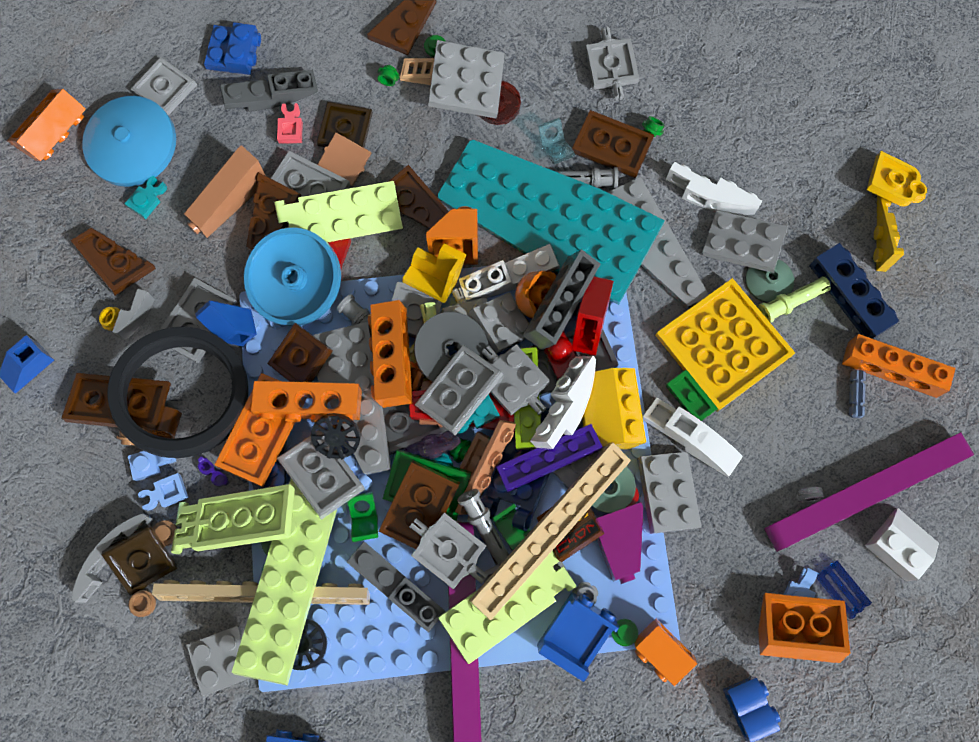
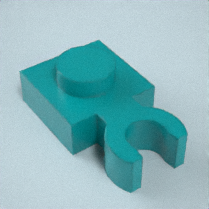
M155 176L150 177L147 180V187L143 189L139 186L125 202V205L142 218L147 219L160 203L157 196L166 192V184L162 182L158 187H154L158 180Z
M489 394L458 433L465 432L471 423H474L476 429L500 417Z

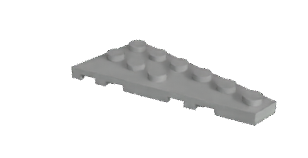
M641 177L608 192L665 220ZM665 220L641 266L648 271L647 273L653 279L656 278L680 304L689 309L709 294Z
M368 322L313 335L333 350L316 375L319 382L359 384L362 389L360 420H353L361 434L360 443L354 455L362 472L368 475L391 470L383 407L373 400L371 395L374 376H372L370 371L373 352H371L369 347L372 329H370ZM338 399L329 401L332 409L338 406ZM342 423V427L345 429L350 427L348 424ZM354 431L349 432L347 436L355 437ZM348 441L349 445L353 447L355 442Z

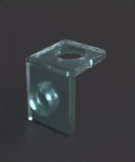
M560 118L538 126L542 149L553 164L575 157V152L564 139ZM556 127V134L551 138H547L545 136L547 129Z

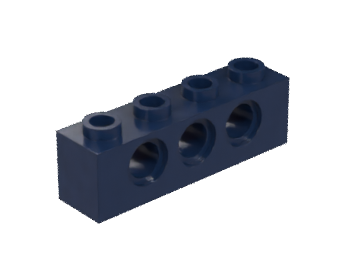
M840 243L817 256L809 265L819 279L821 277L828 279L830 286L827 287H831L828 292L861 335L874 339L899 322L895 310L886 304L880 291L873 287L867 279L865 271L857 266L852 259L851 253ZM837 269L842 270L845 276L840 275ZM852 288L856 289L859 295L854 294ZM866 307L872 309L874 315L870 314Z

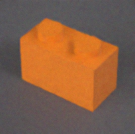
M657 618L638 635L637 640L634 642L636 655L644 663L649 661L655 667L654 672L663 682L668 680L673 686L680 682L697 665L695 656Z

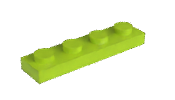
M537 347L521 348L539 368ZM527 405L514 413L517 450L536 449L530 440L536 433L537 427L541 424V414L538 415L530 405Z

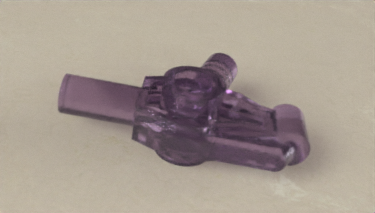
M450 431L444 432L438 437L436 434H430L423 437L421 443L413 444L405 448L404 451L434 459L441 456L444 451L456 448L460 444V438Z

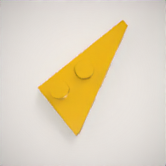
M878 195L877 226L874 230V240H877L873 260L876 262V271L886 272L904 255L903 248H897L900 234L897 230L894 213H888L891 201Z

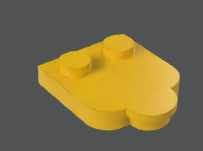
M883 151L877 154L866 190L903 207L908 206L911 202H922L927 193V187L920 181L921 175L915 167Z

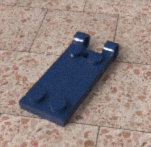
M546 407V410L542 412L541 423L548 415L550 408ZM514 433L511 441L506 445L502 453V460L498 466L534 449L517 450ZM496 468L486 495L481 498L484 507H487L490 511L489 518L492 519L495 516L500 499L518 505L520 508L514 514L512 527L526 532L532 523L535 510L550 473L516 488V494L511 495V491L507 492Z

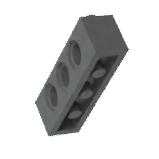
M582 249L568 256L522 336L542 350L555 345L598 270L600 263Z

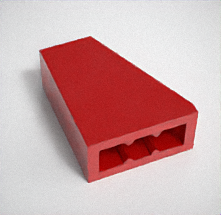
M593 277L583 295L578 312L572 344L573 351L596 356L614 281L599 277Z

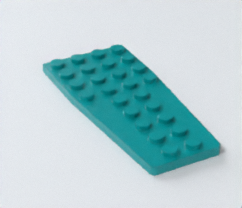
M476 140L468 142L438 193L441 203L450 209H458L462 206L477 209L478 226L524 254L550 244L560 267L553 271L556 274L559 273L568 256L582 249L600 263L594 277L614 281L610 301L618 305L622 301L665 221L606 191Z

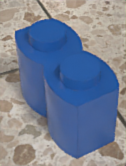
M751 676L723 689L745 741L755 742L780 731L778 725L781 722L780 716L774 706H769L766 696H769V693L762 680L758 681L756 677Z

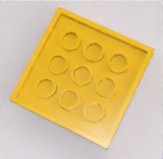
M733 278L659 330L655 335L683 371L687 370L718 408L717 412L795 354L794 350Z

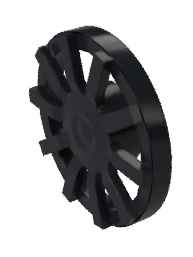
M337 413L326 414L320 417L314 423L311 430V441L315 450L329 459L341 458L342 460L356 452L361 439L357 424L349 417ZM330 420H339L338 425H332ZM326 421L328 429L323 428L320 424ZM345 422L350 427L345 429L342 427V423ZM316 429L325 435H316ZM354 431L355 437H348L347 434ZM317 440H325V442L319 444ZM345 441H353L355 444L352 447ZM330 445L329 451L326 450L324 447ZM343 445L348 450L343 452L341 446ZM334 447H337L338 453L333 452Z
M306 619L296 654L299 655L298 664L293 665L292 669L294 670L311 669L319 664L326 654L328 644L326 633L321 625L313 620ZM308 624H311L316 628L308 635ZM319 631L322 638L313 640L312 637ZM323 643L322 651L314 648L313 644ZM311 651L319 654L315 661H313L310 655ZM303 655H306L310 663L309 665L302 666Z

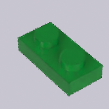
M687 370L666 384V388L682 408L700 421H703L718 409Z

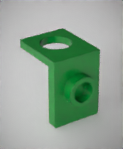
M373 493L357 494L347 501L352 519V542L378 538V515ZM364 500L370 506L366 511H358L354 507L355 503Z
M515 504L493 517V523L511 550H514L530 532V529L524 532L512 527V520L517 509Z

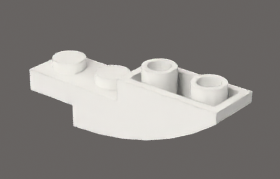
M676 162L673 163L666 178L669 182L685 190L682 199L712 211L718 210L736 215H752L756 213L762 203V200L754 193L742 190L730 180L720 178L718 183L714 184L709 178L699 176L686 165H680Z
M548 244L506 263L502 260L460 278L459 282L465 299L467 301L515 290L519 281L528 273L535 271L552 272L560 267L552 246Z
M576 356L569 363V367L564 375L557 381L556 387L550 394L556 400V403L550 407L548 415L537 427L536 433L530 440L536 448L553 449L562 435H573L590 398L596 365L594 356Z
M656 398L643 416V421L685 446L686 452L728 478L743 457L718 433L681 407L675 409L661 399Z

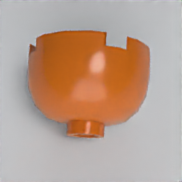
M535 271L528 273L519 281L516 287L515 299L519 310L525 316L533 318L556 278L555 273Z

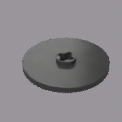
M457 312L440 313L427 320L419 329L414 342V356L418 368L431 382L437 378L456 354L448 355L449 350L446 346L454 344V349L458 351L464 345L488 361L484 354H482V351L489 346L487 337L480 325L469 316Z

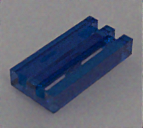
M838 560L832 562L817 574L816 578L834 600L844 601L825 576L827 574L854 606L851 610L845 602L846 616L849 619H853L866 606L872 604ZM833 569H835V571L839 574V576L843 579V581L848 585V587L852 590V592L856 595V597L860 600L861 603H859V602L856 600V598L852 595V593L847 589V587L843 584V582H842V581L839 579V577L835 574V572L833 571Z

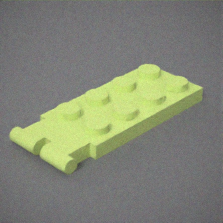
M394 181L299 197V203L285 205L284 200L274 202L278 223L288 222V228L309 230L319 235L326 242L403 229Z
M287 484L199 499L198 504L195 505L180 502L176 526L181 527V529L174 531L171 553L181 554L182 549L185 548L204 551L290 538L295 488Z
M553 550L492 620L485 617L469 601L479 589L438 617L467 664L473 662L556 602L554 596L566 588L569 592L576 587L564 566L557 571L552 567L559 562Z

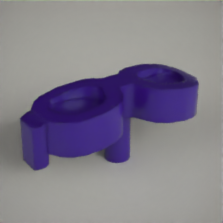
M201 456L198 459L199 471L204 475L212 474L211 482L215 486L222 487L230 483L228 477L222 472L216 471L214 465L207 458Z

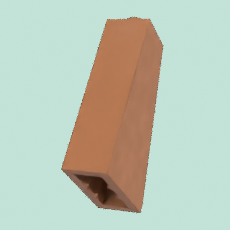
M242 145L234 152L184 213L190 221L187 225L195 234L201 232L208 238L257 193L258 172L263 175L265 174L259 161Z

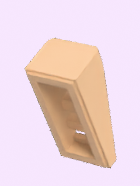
M404 58L400 81L431 85L434 58ZM409 66L413 67L412 74H408ZM418 68H422L421 74H417ZM427 69H430V74H426Z

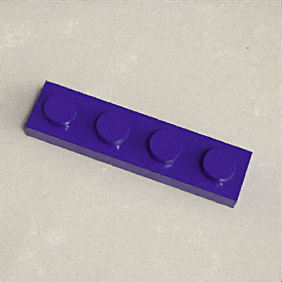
M592 424L576 430L573 435L561 437L553 449L536 448L497 466V470L507 492L600 451L603 447Z

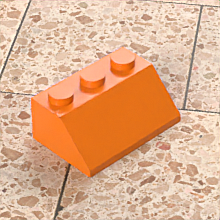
M64 89L51 90L10 136L7 142L35 161H42V159L46 161L54 153L52 149L57 142L62 143L68 137L69 132L67 130L72 125L76 126L84 118L82 113L86 108Z
M462 206L458 209H451L426 232L429 253L438 257L439 251L445 243L466 254L463 265H478L477 209Z
M772 593L764 594L758 628L760 655L841 663L850 654L845 601Z

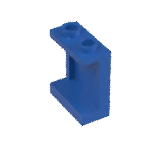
M571 592L537 643L539 654L584 682L590 674L589 665L612 631L617 632L619 626L615 620L616 616L606 608L600 610L593 606L594 602L586 595L581 593L578 596Z

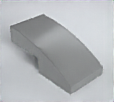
M137 289L130 311L120 309L113 333L121 340H127L132 336L147 317L155 299L147 291Z

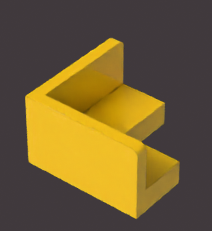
M445 243L441 247L438 257L418 247L413 254L411 265L403 276L402 282L445 303L458 282L466 254Z

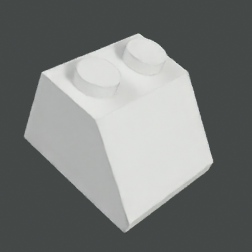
M896 508L865 546L902 579L913 581L919 580L933 563L939 542L899 508Z

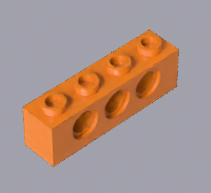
M400 300L370 305L371 314L368 315V324L370 329H372V337L369 338V347L371 352H373V361L370 362V371L372 376H374V385L371 386L372 398L383 408L412 404L407 309ZM392 327L388 333L384 334L387 328ZM393 350L392 354L385 358L386 353ZM394 374L393 379L386 382L387 377Z
M857 334L848 342L842 360V365L856 370H863L867 374L935 398L950 391L956 369Z
M254 381L251 412L256 417H259V420L267 422L275 421V418H285V421L300 422L301 419H311V422H316L320 417L332 413L345 415L352 420H360L362 389L359 384ZM287 398V402L283 407H276L278 399ZM305 399H313L310 407L301 408V404ZM330 400H339V404L336 408H327V404Z

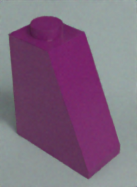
M642 502L596 518L605 533L597 538L600 550L612 581L619 580L621 584L636 579L634 574L640 572L643 524Z

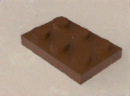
M590 110L572 147L571 153L611 169L618 167L619 172L636 178L654 135Z
M412 460L379 532L416 549L420 544L422 536L410 528V525L413 523L421 529L414 523L416 518L428 528L436 524L441 516L446 513L460 482Z

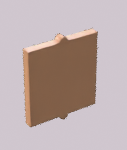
M335 133L328 147L324 148L325 152L318 165L349 180L350 185L353 186L360 173L364 172V166L372 153L342 135Z

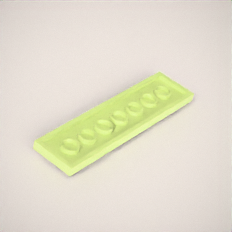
M292 479L289 484L295 490L290 538L272 540L232 669L234 675L286 686L289 683L337 512L336 509L321 520Z

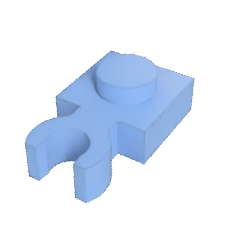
M179 473L154 482L153 484L156 489L154 491L143 490L138 493L140 498L150 497V502L142 506V509L147 511L154 509L158 502H160L161 507L165 508L189 498Z

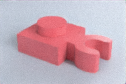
M282 104L281 111L285 118H278V143H302L303 122L301 118H298L300 115L298 104H294V110L291 112L287 111L286 104Z

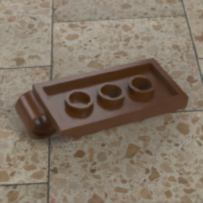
M76 373L61 419L69 423L117 427L108 403L110 376ZM132 378L127 391V407L132 420L148 433L164 438H175L182 413L174 408L164 406L171 383L169 381ZM95 395H99L98 401L90 405V399Z

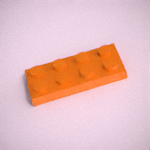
M261 373L257 381L280 380ZM252 390L215 466L263 487L295 422L285 421V418H275V421L271 422L259 420V417H256L251 412ZM287 398L278 399L276 407H283L287 402ZM306 399L302 402L301 408L303 407Z

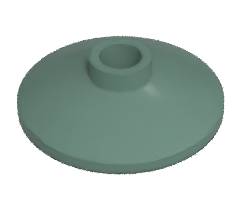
M778 259L774 273L749 267L746 273V285L749 292L756 299L769 303L775 300L779 294L787 295L792 292L794 276L789 266ZM769 274L774 275L776 280H771Z
M627 467L612 482V489L605 490L594 502L593 507L602 512L613 513L626 508L635 495L636 483L632 472Z

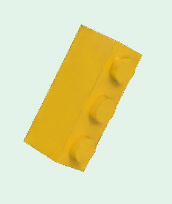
M610 368L595 371L590 398L582 416L583 427L592 424L603 449L611 442L619 449H631L646 443L635 368Z

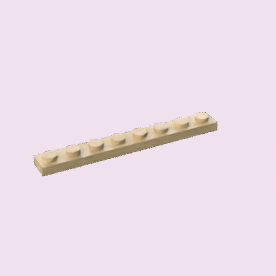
M613 442L609 443L469 601L485 617L492 620L631 460Z
M164 580L163 584L154 583L152 595L159 601L253 603L258 583L247 581L243 582L242 585H232L228 581H217L216 585H206V582L198 580L190 581V584H180L179 581ZM323 583L322 587H315L311 604L369 605L370 593L368 588H364L362 584H349L348 587H338L334 583Z

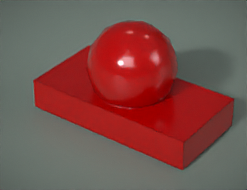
M564 330L555 345L544 349L557 380L564 375L569 367V363L575 358L572 344L567 339Z

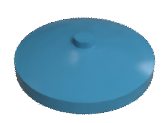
M124 96L109 101L92 115L83 134V154L89 167L106 182L123 187L138 186L147 183V180L152 176L157 177L168 166L176 147V131L169 115L157 103L140 96Z
M284 228L265 236L250 253L244 271L245 291L251 305L267 320L284 326H293L294 323L301 326L320 318L334 303L341 284V268L333 248L319 235L302 228Z

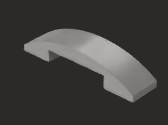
M140 514L126 520L110 531L95 546L84 562L75 581L71 599L75 602L86 603L103 583L96 576L107 563L101 555L103 550L147 525H151L155 519L151 516Z

